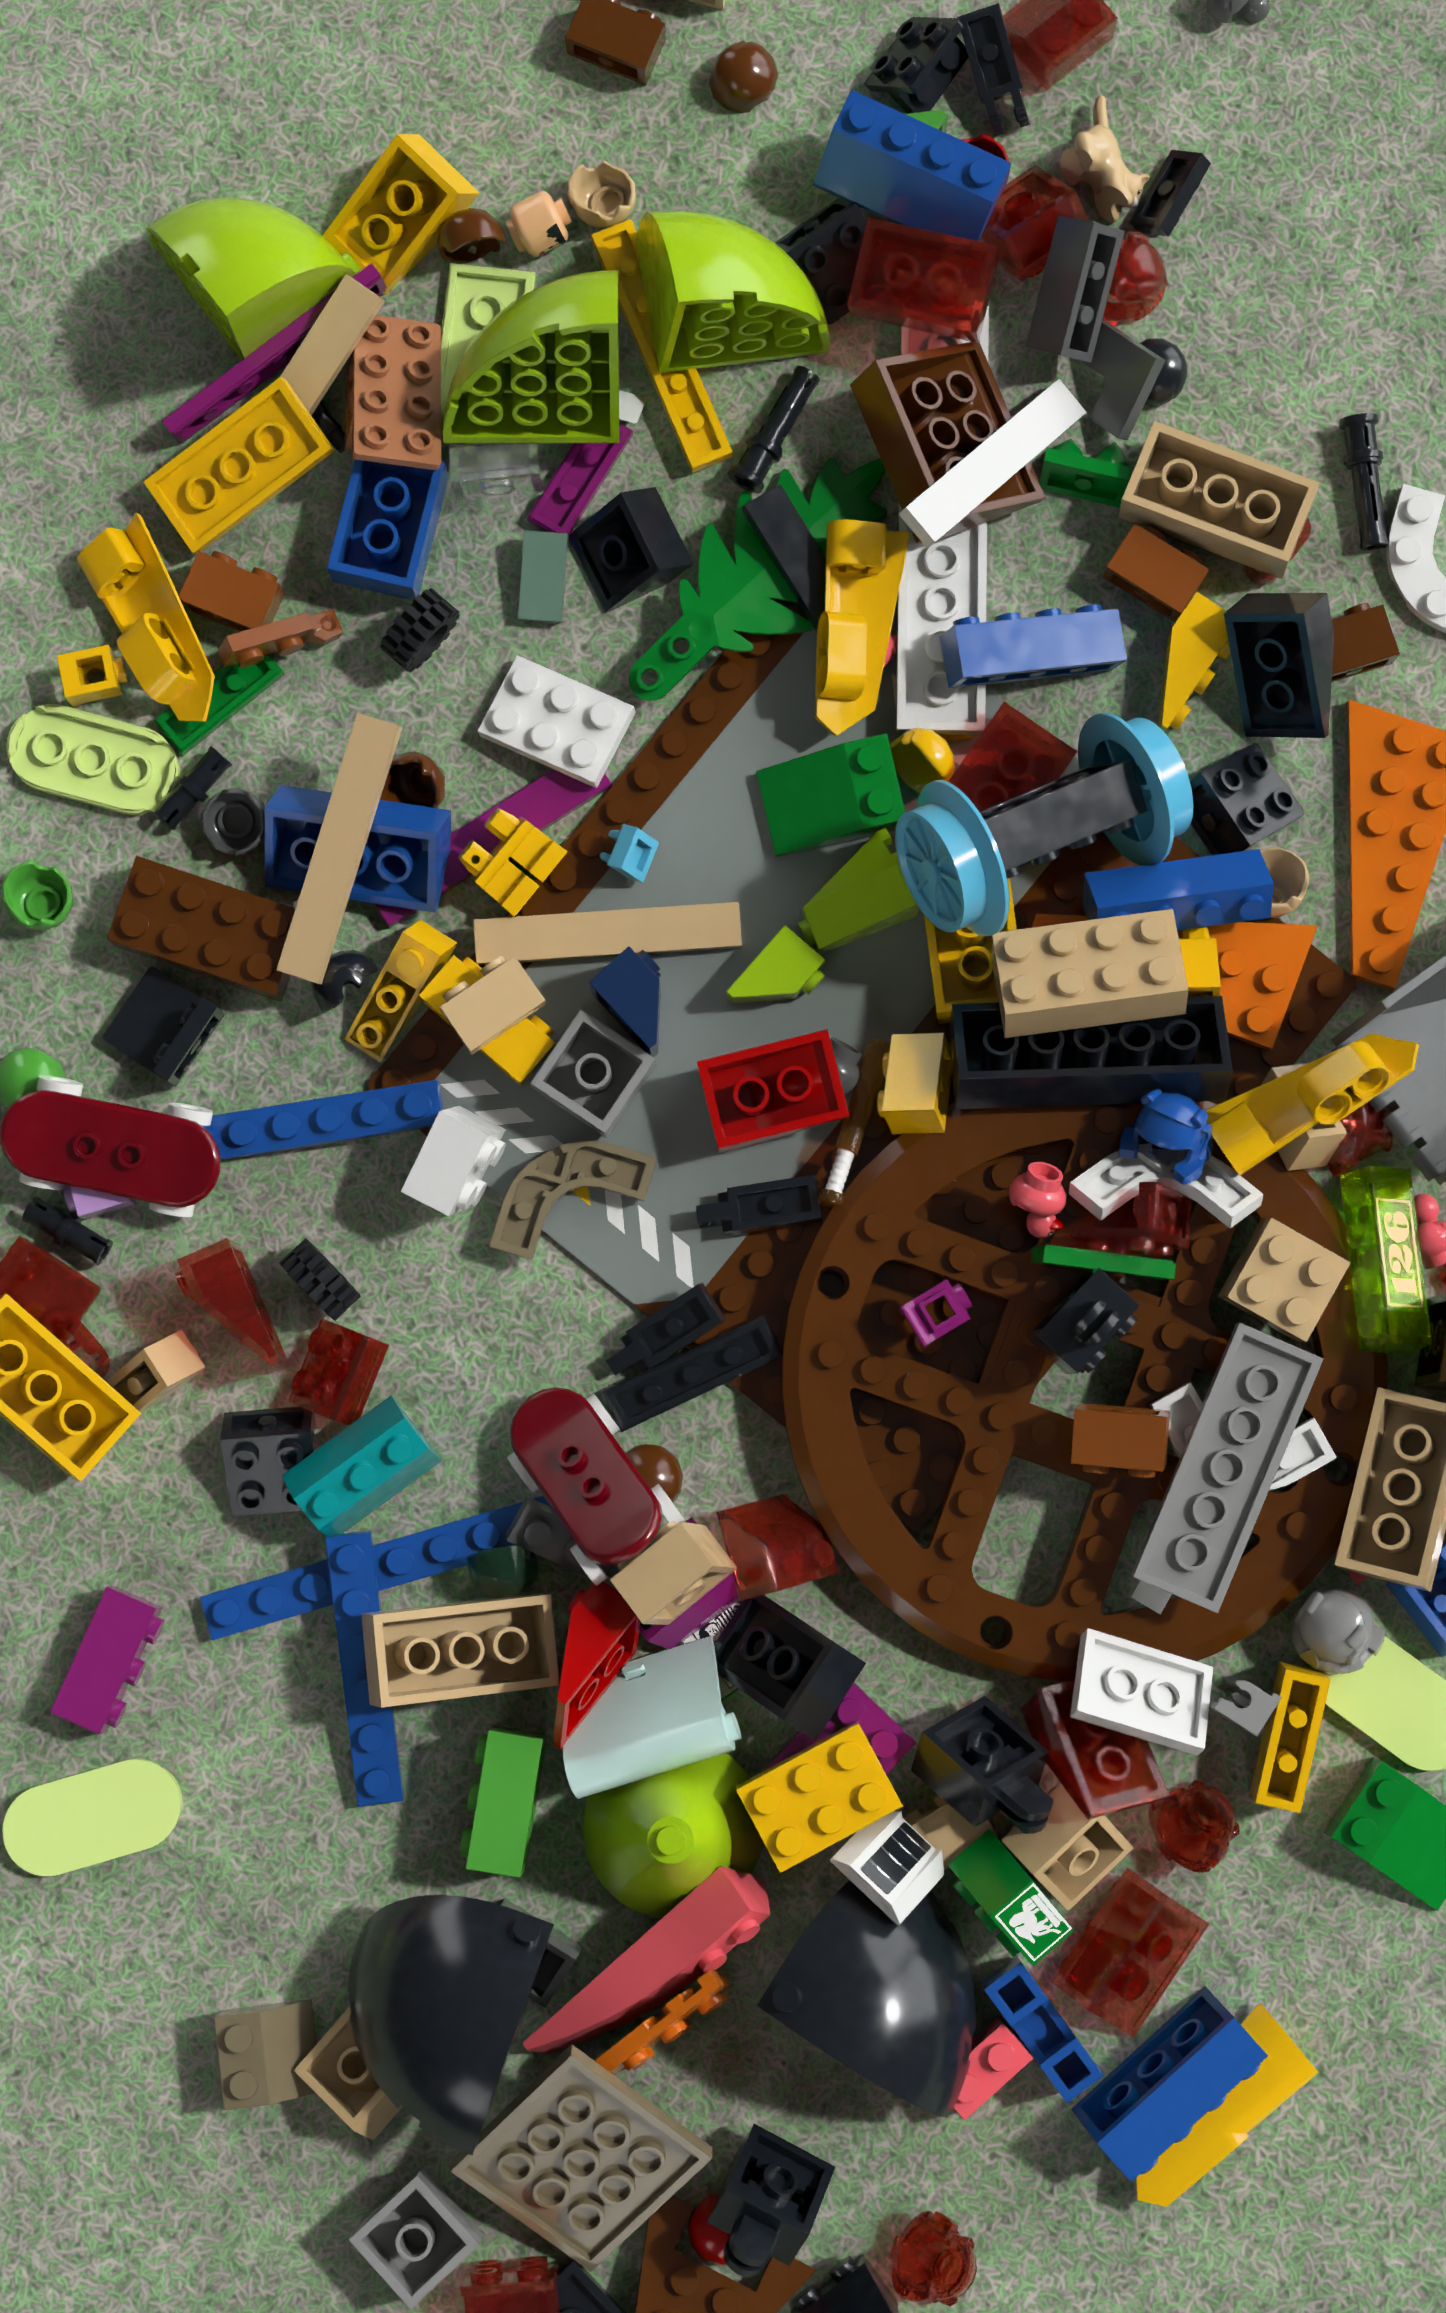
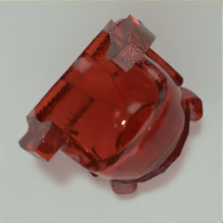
M1127 232L1126 238L1122 240L1109 294L1120 302L1112 303L1107 301L1102 321H1106L1111 325L1119 326L1125 320L1134 319L1138 321L1149 315L1158 306L1168 285L1164 261L1158 250L1149 243L1148 236L1143 233Z
M1367 1102L1340 1120L1347 1134L1340 1142L1337 1153L1327 1164L1332 1177L1341 1176L1349 1172L1358 1162L1373 1156L1380 1149L1386 1152L1391 1150L1394 1135L1383 1122V1119L1387 1117V1112L1384 1108L1376 1112L1371 1104Z
M1194 1780L1186 1789L1171 1787L1155 1797L1157 1801L1151 1802L1148 1811L1149 1822L1157 1840L1155 1845L1168 1861L1173 1859L1189 1871L1205 1873L1209 1872L1211 1867L1214 1868L1224 1860L1228 1851L1229 1841L1240 1833L1239 1824L1236 1823L1233 1804L1224 1792L1212 1786H1206L1202 1781Z
M924 2211L907 2224L900 2237L895 2236L888 2259L892 2260L891 2277L893 2287L902 2299H907L918 2305L940 2302L950 2307L956 2304L958 2297L964 2294L973 2284L977 2272L976 2256L973 2252L974 2242L972 2238L959 2234V2231H957L958 2226L952 2218L937 2211L934 2214L931 2211Z

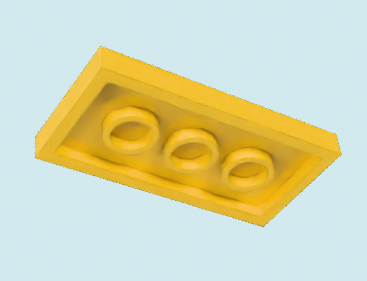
M279 377L143 482L191 552L197 554L198 551H204L331 455L335 449L286 378Z

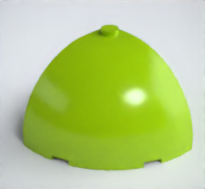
M213 198L196 201L167 212L145 228L151 243L241 361L335 291L346 274L353 277L361 271L347 252L341 256L319 232L306 222L283 209L255 200Z
M654 211L643 214L636 237V245L659 373L829 353L831 345L830 334L824 310L805 273L777 244L758 231L743 224L711 214L690 211Z
M618 270L581 273L547 283L513 301L491 319L465 352L452 379L444 413L443 443H619Z

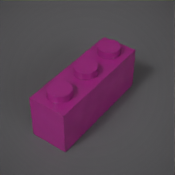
M107 1586L50 1713L97 1734L107 1732L110 1726L116 1728L127 1707V1703L121 1701L128 1684L135 1686L145 1668L146 1661L140 1659L147 1642L153 1645L163 1628L165 1620L159 1618L163 1607L116 1586Z

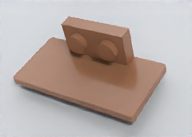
M376 315L353 350L345 379V450H351L352 457L355 460L429 470H438L440 468L441 327L439 324Z

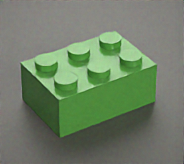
M494 1725L488 1730V1735L483 1734L482 1737H479L475 1764L482 1765L480 1780L475 1779V1782L471 1784L467 1810L475 1811L473 1825H468L467 1829H464L460 1847V1856L468 1857L466 1869L521 1878L527 1866L548 1734Z

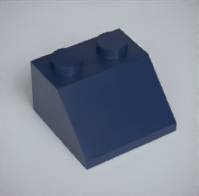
M628 946L589 982L591 993L646 1053L655 1057L658 1054L661 1002L659 977H661V974L658 971L660 968L644 950L636 954Z

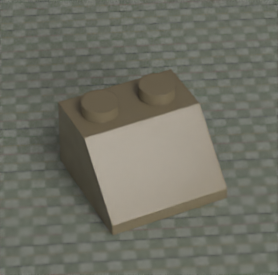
M312 1999L222 2010L214 2017L224 2111L272 2105L315 2094L294 2071L317 2044Z

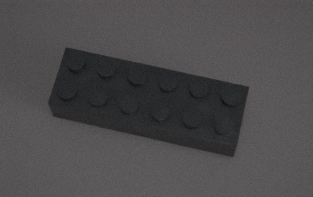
M1222 996L1188 997L1186 1014L1010 1038L1004 1037L999 1002L952 1004L949 1044L956 1109L1142 1103V1096L1154 1089H1160L1162 1093H1180L1191 1098L1194 1102L1226 1101L1233 1069Z

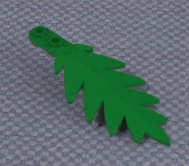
M829 458L816 480L810 504H808L788 469L781 471L777 486L781 484L825 557L826 527L830 521L848 519L876 522L887 516L886 509L868 499L885 473V467L881 458L859 467L847 476L843 474L835 459ZM748 491L741 493L736 513L734 534L736 565L715 527L712 524L706 525L699 556V596L687 579L680 581L679 598L683 615L632 666L628 677L629 686L632 692L641 700L652 702L665 697L715 646L735 652L753 651V644L736 632L759 635H784L809 632L814 629L809 620L774 601L798 602L741 510L746 503L753 500ZM678 640L689 642L690 647L686 653L677 654L674 652L673 647ZM648 671H654L658 674V681L652 686H647L642 682L643 675Z

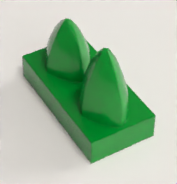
M1072 439L1058 444L1054 449L1047 447L1039 483L1042 490L1120 508L1133 467L1127 466L1126 458L1116 442L1103 448L1095 458L1083 456L1078 445Z

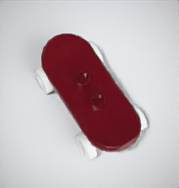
M40 1075L36 1088L38 1091L25 1094L13 1102L4 1113L0 1124V1145L3 1155L15 1169L20 1171L19 1182L29 1186L63 1190L64 1185L149 1202L150 1210L162 1214L192 1217L195 1204L209 1195L216 1186L220 1175L221 1156L218 1145L210 1132L203 1127L211 1125L213 1111L203 1107L183 1103H169L167 1114L82 1097V1083L61 1077Z
M557 1387L543 1389L530 1395L518 1407L512 1419L510 1429L511 1445L514 1452L507 1456V1459L532 1493L539 1489L576 1543V1545L570 1548L571 1553L591 1581L597 1586L608 1578L599 1564L616 1565L639 1554L651 1543L657 1534L662 1521V1515L666 1517L669 1523L675 1521L678 1524L679 1522H684L685 1519L659 1484L652 1489L648 1486L614 1438L613 1434L618 1432L620 1428L595 1394L585 1399L582 1395L570 1389Z

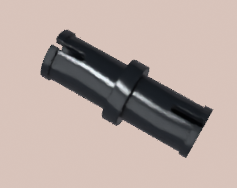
M212 746L208 748L209 750L186 776L182 773L177 778L179 784L159 807L153 811L173 830L177 828V825L199 800L203 803L209 797L206 792L232 766Z
M38 1196L33 1198V1203L30 1202L23 1213L22 1221L30 1223L53 1237L54 1244L61 1248L68 1246L93 1261L97 1266L102 1263V1259L105 1260L112 1248L113 1241L82 1225L81 1218L73 1213L66 1215L44 1202Z

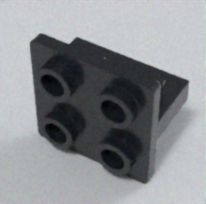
M912 17L898 28L896 39L887 52L882 54L873 63L872 73L864 85L870 91L887 92L907 114L931 111L968 59L966 47L957 37L964 25L958 18Z

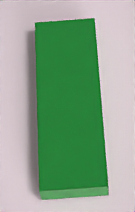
M265 655L262 661L249 667L240 668L238 664L224 668L222 665L213 672L215 678L206 722L179 721L171 707L153 721L179 753L184 756L285 675L270 655Z
M1036 1245L1032 1248L1031 1256L1032 1264L1087 1271L1101 1268L1105 1273L1156 1280H1173L1175 1277L1176 1264L1169 1260L1054 1245Z

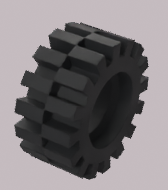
M433 588L426 589L422 592L421 596L418 594L413 599L411 605L408 603L404 608V612L395 618L394 625L390 626L386 631L387 635L383 637L381 641L383 644L380 647L407 672H412L415 668L421 667L424 660L427 661L432 656V653L441 646V642L449 637L451 634L449 631L456 626L460 612Z
M306 1238L279 1262L300 1288L334 1321L361 1297L335 1266Z

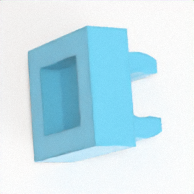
M623 824L621 831L611 830L608 834L609 837L616 841L612 854L601 852L600 858L608 863V866L628 879L644 883L659 842L639 828Z

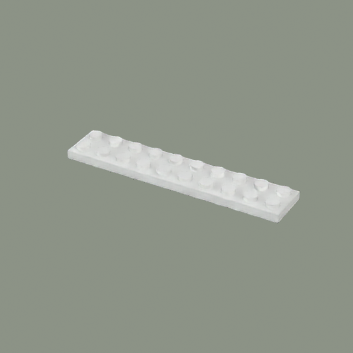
M902 304L900 355L979 340L988 361L989 306ZM898 501V531L910 532V538L897 597L896 733H905L913 728H924L933 730L937 734L984 735L986 684L948 688L939 637L953 626V621L961 618L979 617L980 623L986 622L987 522L952 536L939 538L927 549L922 542L916 543L910 527L900 517L899 513L902 511V508Z

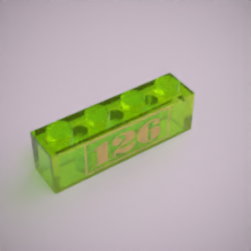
M1369 1165L1340 1176L1360 1351L1403 1354L1432 1345L1411 1169Z

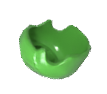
M25 861L11 869L2 883V899L10 916L19 925L27 929L50 930L51 928L58 927L67 919L73 907L72 887L56 867H46L38 865L34 861Z
M25 1047L9 1052L0 1063V1102L9 1108L13 1102L25 1094L38 1091L36 1088L40 1075L66 1078L61 1063L49 1054L34 1048Z

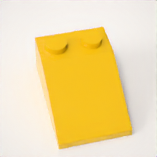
M397 134L322 236L341 255L347 252L360 270L372 263L381 274L386 285V291L382 293L386 295L437 245L439 231L445 220L457 211L468 209L480 193L419 134Z

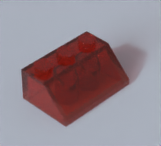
M1127 1867L1120 1879L1112 1886L1110 1894L1096 1915L1086 1925L1084 1933L1070 1954L1061 1962L1059 1970L1051 1982L1085 2009L1134 2038L1209 1926V1923Z

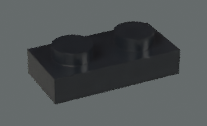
M1179 150L1170 151L1129 222L1138 232L1170 236L1211 165L1203 153Z

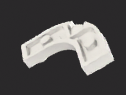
M1403 484L1399 491L1387 536L1389 545L1386 547V559L1389 575L1409 610L1429 626L1446 633V577L1438 569L1433 555L1434 535L1445 495Z
M1151 1143L1138 1145L1137 1158L1133 1160L1119 1156V1151L1105 1157L1071 1181L1068 1193L1099 1220H1102L1137 1195L1146 1191L1165 1189L1182 1193L1195 1200L1228 1228H1232L1259 1208L1264 1195L1242 1176H1239L1232 1168L1213 1156L1204 1163L1202 1175L1197 1180L1182 1185L1172 1177L1175 1164L1185 1159L1188 1149L1179 1151L1152 1149Z
M1186 1383L1149 1404L1151 1409L1170 1410L1168 1440L1179 1457L1183 1452L1203 1404L1191 1383ZM1310 1418L1295 1427L1269 1490L1289 1485L1337 1458L1315 1418Z

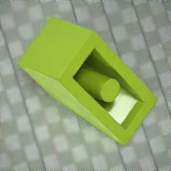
M784 925L726 991V998L732 1003L796 999L802 991L810 995L826 976L820 971L825 965V959Z

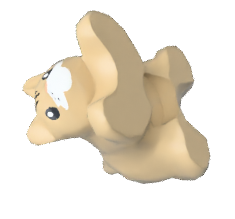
M1099 95L1095 100L1092 110L1094 126L1089 127L1085 132H1079L1075 136L1074 146L1063 151L1060 158V170L1062 177L1070 185H1075L1079 182L1088 183L1092 187L1096 209L1099 214L1109 223H1115L1119 218L1120 206L1132 209L1138 205L1139 198L1143 192V186L1150 179V175L1131 173L1125 166L1121 158L1118 141L1109 129L1106 99L1103 95Z

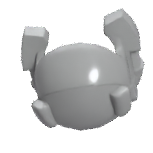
M1327 1585L1310 1593L1305 1598V1603L1300 1610L1294 1613L1291 1623V1636L1299 1658L1313 1669L1332 1674H1348L1364 1667L1363 1664L1372 1655L1376 1656L1384 1642L1385 1629L1373 1625L1371 1609L1358 1594L1343 1588L1330 1589Z

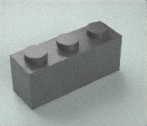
M1058 215L1026 347L1092 362L1124 230Z

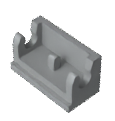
M1226 1677L1225 1681L1229 1686H1234L1239 1691V1693L1234 1692L1231 1695V1699L1235 1703L1211 1694L1209 1708L1244 1731L1258 1736L1282 1697L1272 1691L1260 1689L1248 1681L1240 1680L1236 1677Z

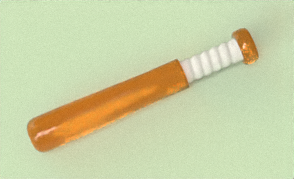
M871 1039L866 1045L859 1067L860 1078L852 1091L848 1105L850 1117L844 1118L835 1147L837 1155L835 1156V1162L832 1165L833 1168L830 1171L826 1188L821 1189L817 1196L818 1202L827 1207L833 1208L834 1205L841 1206L843 1204L844 1196L842 1195V1190L844 1189V1183L849 1174L851 1162L858 1155L865 1130L884 1080L882 1060L884 1053L890 1052V1043L883 1039Z

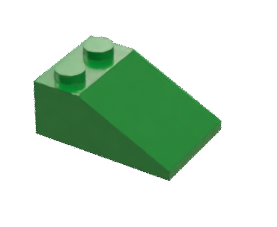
M887 733L845 742L756 771L775 858L870 837L884 828L888 832L895 831L899 817L905 813Z
M1372 1757L1323 1833L1438 1911L1446 1899V1805L1383 1761Z

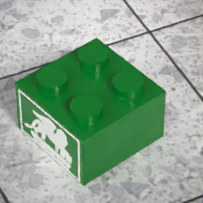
M990 1829L948 1864L959 1878L953 1885L970 1907L976 1902L980 1904L974 1912L991 1933L998 1927L1002 1930L996 1935V1938L1013 1958L1021 1952L1028 1962L1034 1966L1075 1931Z

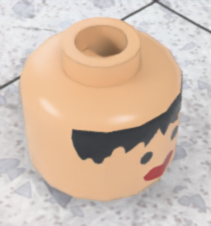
M540 191L514 204L510 209L511 218L505 221L519 252L527 251L533 257H538L567 242L568 231L566 225L573 222L563 199L560 198L554 201L550 194L545 191Z

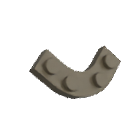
M598 1141L566 1143L542 1154L528 1163L509 1187L502 1203L489 1247L533 1261L545 1219L558 1199L569 1191L589 1187L604 1189L644 1202L657 1158L614 1144Z

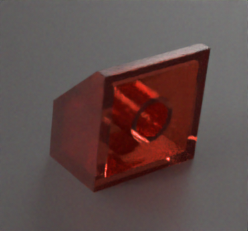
M1022 0L1003 15L1013 52L1046 91L1113 39L1118 17L1103 0Z
M1035 165L1005 185L981 237L1001 266L1023 282L1027 278L1037 276L1045 269L1058 215L1088 221L1077 192Z
M784 1494L716 1512L727 1554L737 1567L733 1571V1576L740 1601L839 1573L831 1542L821 1524Z

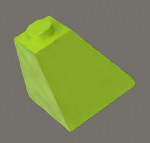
M886 828L877 831L803 907L802 917L804 920L797 922L803 941L809 946L814 945L818 954H823L917 916L919 907L904 880L897 852L891 853L889 845L893 844Z

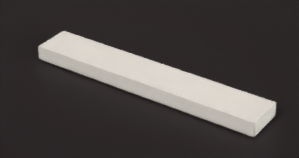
M1058 379L899 513L900 517L928 549L1087 412L1062 381Z

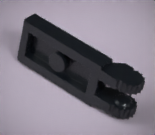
M999 3L957 17L964 25L961 33L982 104L986 105L994 135L997 136L1004 133V122L1001 113L998 112L995 100L1009 95L1012 97L1013 111L1020 127L1030 125L1021 91H1024Z

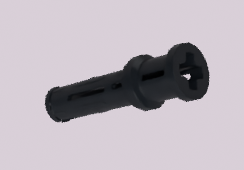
M798 365L795 367L791 378L759 432H754L748 436L745 441L747 446L738 464L731 466L727 472L728 477L739 487L755 494L761 493L764 489L763 480L773 463H778L782 458L783 449L781 445L814 388L820 382V378L816 374L809 378L813 372L810 369Z
M1375 413L1355 414L1339 420V428L1344 430L1347 455L1343 457L1346 468L1352 472L1355 508L1361 543L1360 550L1364 551L1381 549L1389 545L1386 536L1378 466L1381 465L1383 460V452L1378 450L1375 425L1378 424L1379 419Z

